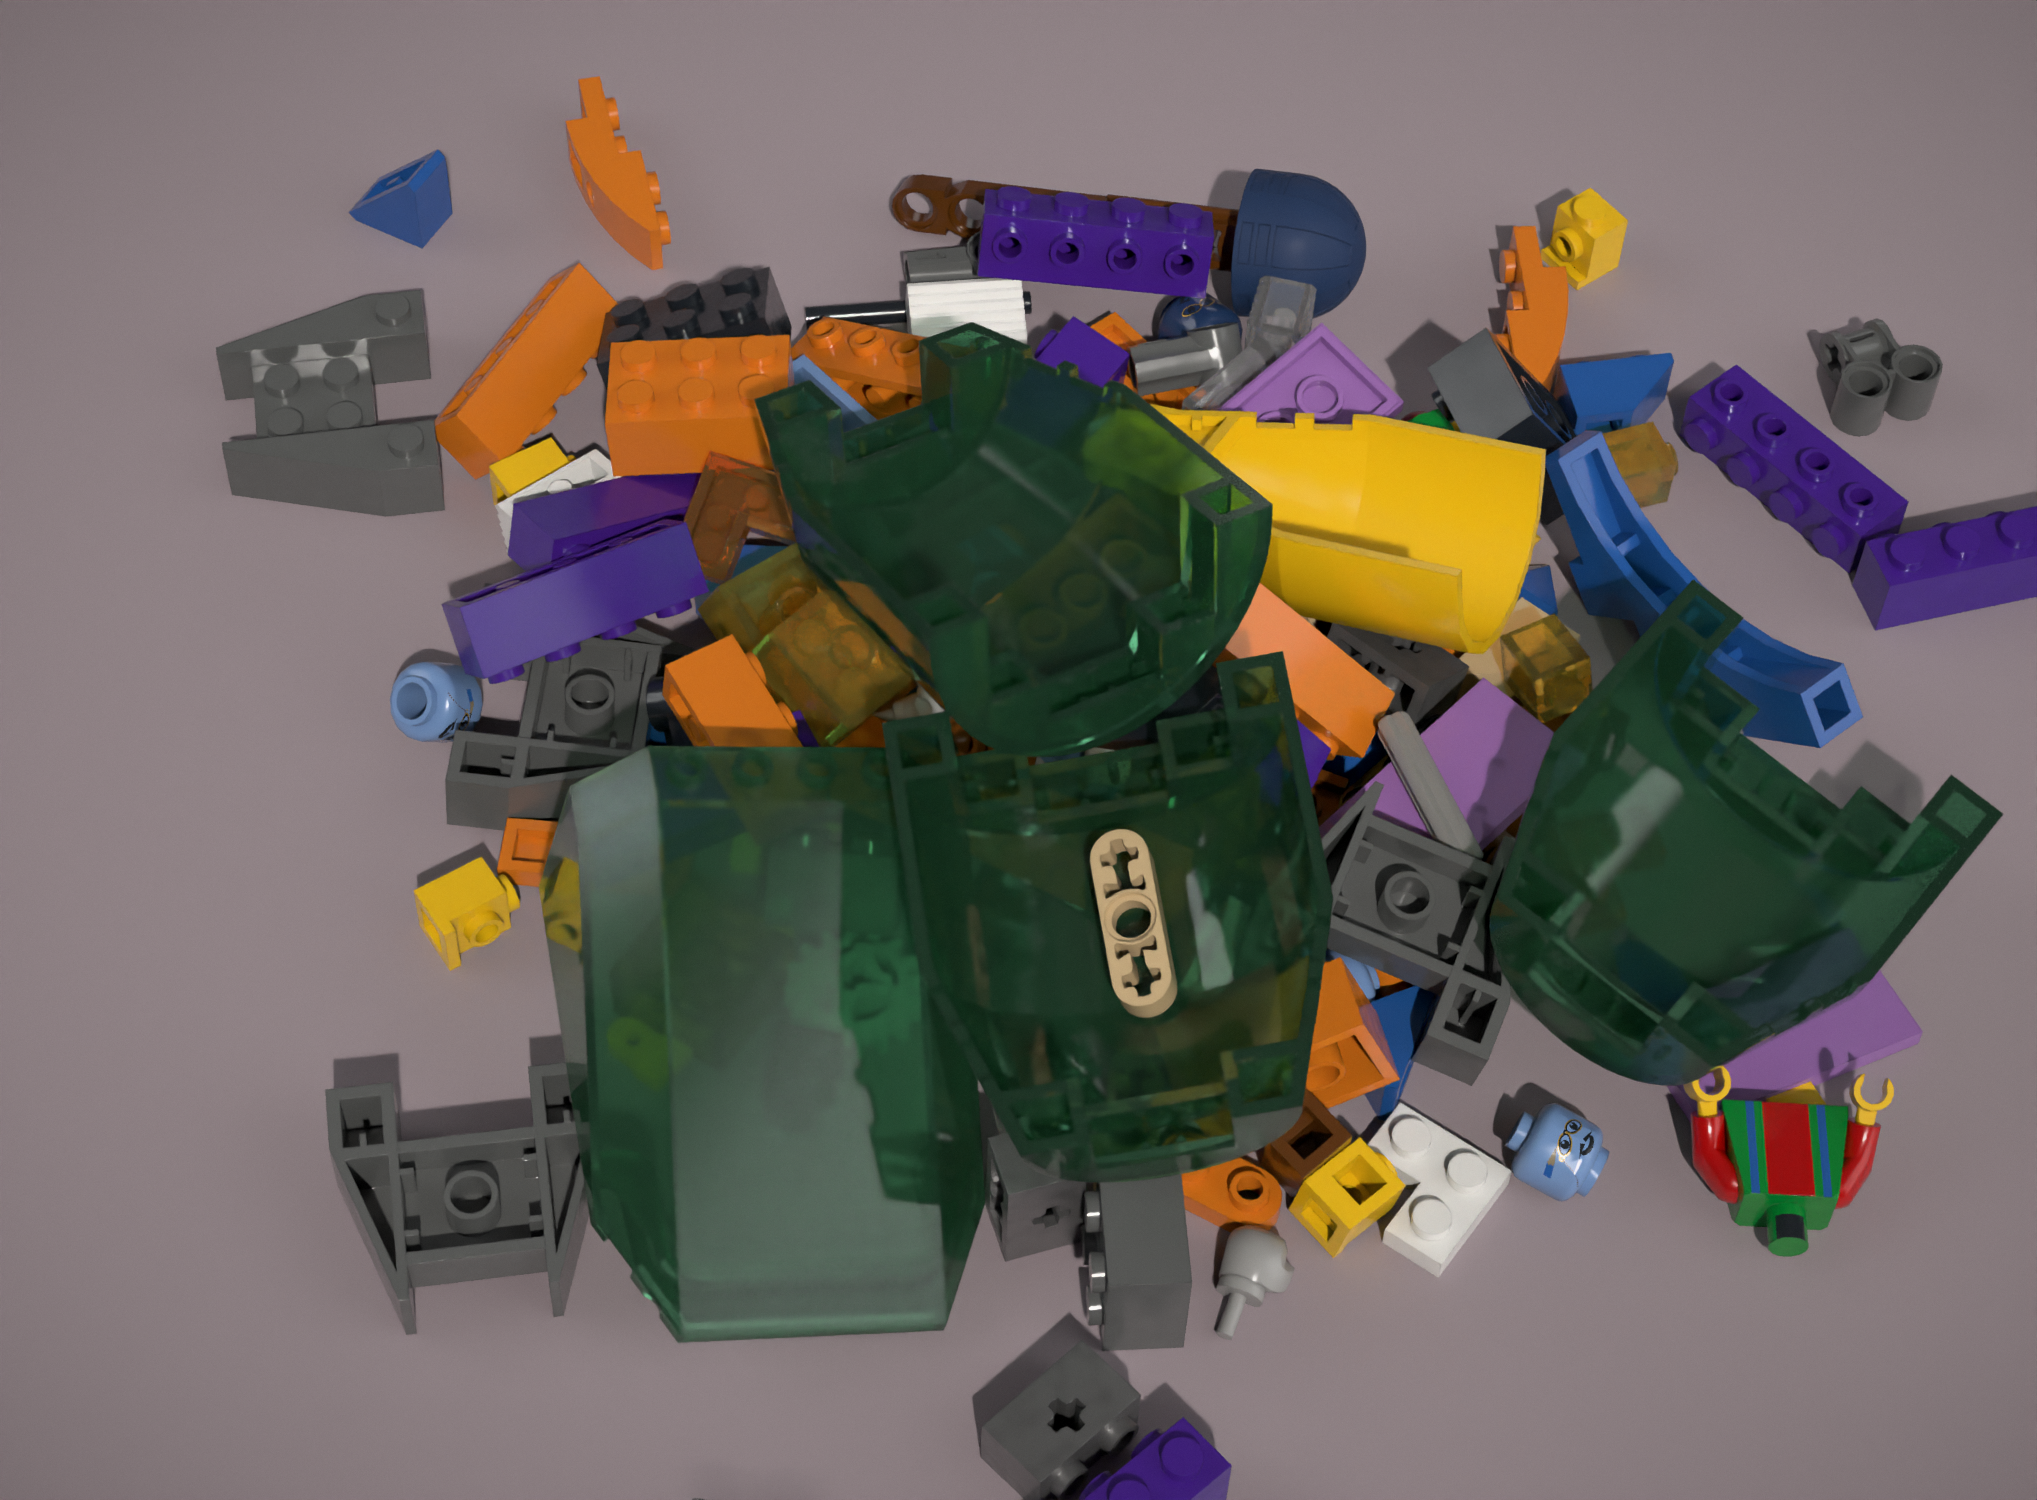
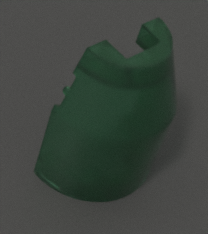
M974 322L919 340L921 405L843 433L841 407L811 380L754 399L757 417L796 542L811 578L846 616L968 734L983 744L1004 753L1025 757H1053L1078 753L1118 739L1152 720L1188 691L1210 668L1238 629L1259 586L1271 540L1272 503L1128 386L1114 380L1106 383L1104 388L1079 378L1078 365L1066 360L1058 364L1057 369L1036 361L1032 358V348L1030 345Z
M1692 580L1551 737L1543 754L1490 914L1491 942L1498 963L1511 987L1530 1012L1558 1039L1589 1061L1622 1077L1661 1086H1676L1698 1080L1856 997L1870 983L2003 816L2001 811L1952 774L1912 823H1909L1862 786L1846 805L1840 809L1743 734L1760 709L1710 671L1744 617L1695 580Z
M1283 651L1216 663L1221 709L1157 720L1156 728L1159 743L1030 766L1025 744L960 756L949 711L882 723L921 977L1021 1159L1029 1168L1038 1173L1057 1179L1096 1183L1140 1181L1189 1173L1237 1159L1270 1144L1289 1131L1301 1116L1334 901ZM1117 829L1130 830L1140 835L1154 859L1177 980V994L1172 1005L1160 1015L1149 1018L1137 1017L1129 1013L1122 1006L1114 992L1090 865V853L1095 842L1105 833ZM1122 851L1116 854L1117 862L1113 865V868L1122 883L1123 890L1134 889L1128 871V862L1132 859L1128 851ZM1142 908L1126 910L1117 920L1116 932L1126 938L1140 936L1148 929L1151 922V914ZM1144 955L1133 957L1139 975V982L1133 987H1135L1139 996L1151 994V983L1157 980H1154L1146 966Z

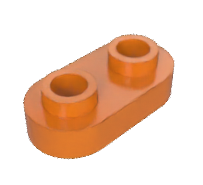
M1193 1136L1176 1138L1167 1143L1160 1151L1157 1162L1180 1161L1181 1163L1183 1161H1192L1201 1166L1195 1170H1188L1181 1166L1185 1210L1230 1233L1244 1225L1256 1226L1269 1231L1276 1224L1280 1214L1282 1191L1275 1177L1266 1170L1202 1138ZM1242 1190H1251L1260 1197L1254 1200H1247L1238 1193Z

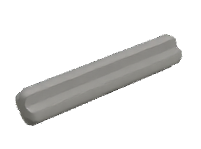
M1397 711L1392 715H1386L1378 722V736L1433 840L1482 861L1483 852L1410 715L1404 711Z

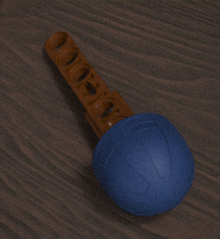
M1257 168L1252 171L1248 178L1239 209L1192 204L1203 211L1212 212L1214 242L1210 269L1231 272L1232 303L1237 316L1283 322H1300L1317 318L1340 305L1352 292L1362 274L1366 259V236L1362 220L1347 196L1323 179L1307 174ZM921 174L913 175L903 182L893 198L892 209L898 222L909 230L946 235L950 230L961 237L970 238L981 230L982 220L971 219L962 212L959 203L964 199H973L983 205L985 189L999 190L1006 186L1021 187L1030 191L1031 194L1056 196L1058 193L1068 191L966 180L952 185V178ZM917 192L925 195L931 201L933 211L925 214L916 212L908 204L907 194ZM1079 193L1090 200L1113 202L1117 198H1133L1142 201L1145 205L1170 207L1173 204L1179 203L1112 194L1102 196ZM1218 231H1221L1217 247H1215L1214 243L1216 241Z

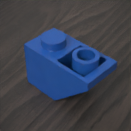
M1671 353L1592 362L1581 361L1575 364L1560 365L1554 397L1560 402L1577 435L1586 430L1601 431L1609 450L1624 449L1664 401L1674 359Z

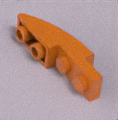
M600 76L578 79L581 119L565 121L569 162L575 181L586 204L609 235L631 256L651 270L663 269L662 245L671 244V234L666 211L656 212L655 205L661 204L656 171L646 172L641 150L628 152L624 135L614 136L613 131L620 130L615 97L605 98Z
M1513 226L1509 250H1501L1499 257L1501 283H1509L1511 291L1508 292L1507 310L1502 334H1494V336L1551 392L1558 369L1568 317L1569 289L1566 266L1543 267L1536 227Z

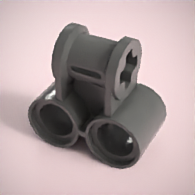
M1878 318L1865 322L1862 329L1842 335L1834 331L1822 336L1819 348L1821 361L1828 376L1838 385L1831 406L1830 418L1833 425L1840 431L1858 437L1870 435L1880 426L1885 411L1890 416L1905 421L1918 420L1928 413L1943 368L1940 357L1933 350L1914 344L1905 345L1900 348L1893 338L1888 325Z

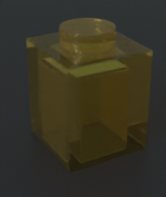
M1654 422L1603 433L1616 466L1639 507L1643 508L1667 502L1673 477L1678 473V458L1671 443L1664 442Z
M1555 613L1500 636L1504 681L1528 712L1541 723L1573 712L1580 707L1594 702L1590 656Z

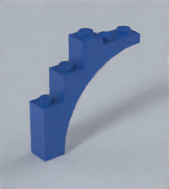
M1586 430L1546 456L1545 466L1580 555L1568 564L1588 615L1634 621L1653 672L1701 680L1722 733L1821 748L1863 718L1844 663L1806 654L1773 639L1733 612L1705 588L1673 554L1646 518L1629 490L1601 431Z

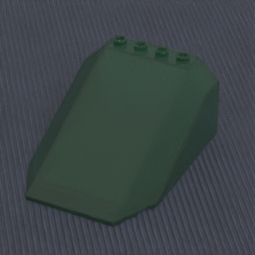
M647 746L569 786L539 884V893L591 1226L603 1242L610 1239L632 1269L630 1279L641 1294L657 1306L659 1318L678 1343L943 1331L948 1322L985 1206L964 841L951 787L906 748Z

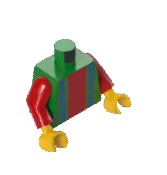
M1721 1065L1714 1066L1715 1087L1712 1092L1706 1094L1699 1086L1700 1075L1698 1067L1689 1069L1684 1076L1683 1086L1687 1095L1697 1101V1110L1691 1113L1694 1168L1718 1200L1728 1204L1731 1219L1739 1226L1767 1227L1768 1250L1772 1254L1792 1257L1806 1252L1809 1248L1807 1230L1827 1228L1834 1209L1848 1207L1872 1171L1881 1125L1876 1123L1875 1119L1877 1111L1886 1108L1893 1099L1894 1087L1891 1080L1885 1078L1881 1099L1875 1104H1870L1861 1095V1086L1864 1082L1865 1073L1858 1075L1849 1087V1096L1852 1103L1857 1107L1856 1116L1848 1118V1106L1723 1099L1731 1088V1078L1726 1068ZM1722 1099L1719 1110H1717V1101Z

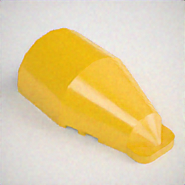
M1146 403L1130 404L1116 410L1087 442L1085 447V469L1089 478L1104 485L1125 489L1128 496L1214 555L1216 559L1235 561L1300 616L1471 654H1484L1500 637L1516 606L1530 565L1539 525L1546 449L1371 414H1353L1352 424H1315V413H1295V423L1257 422V412L1179 410Z

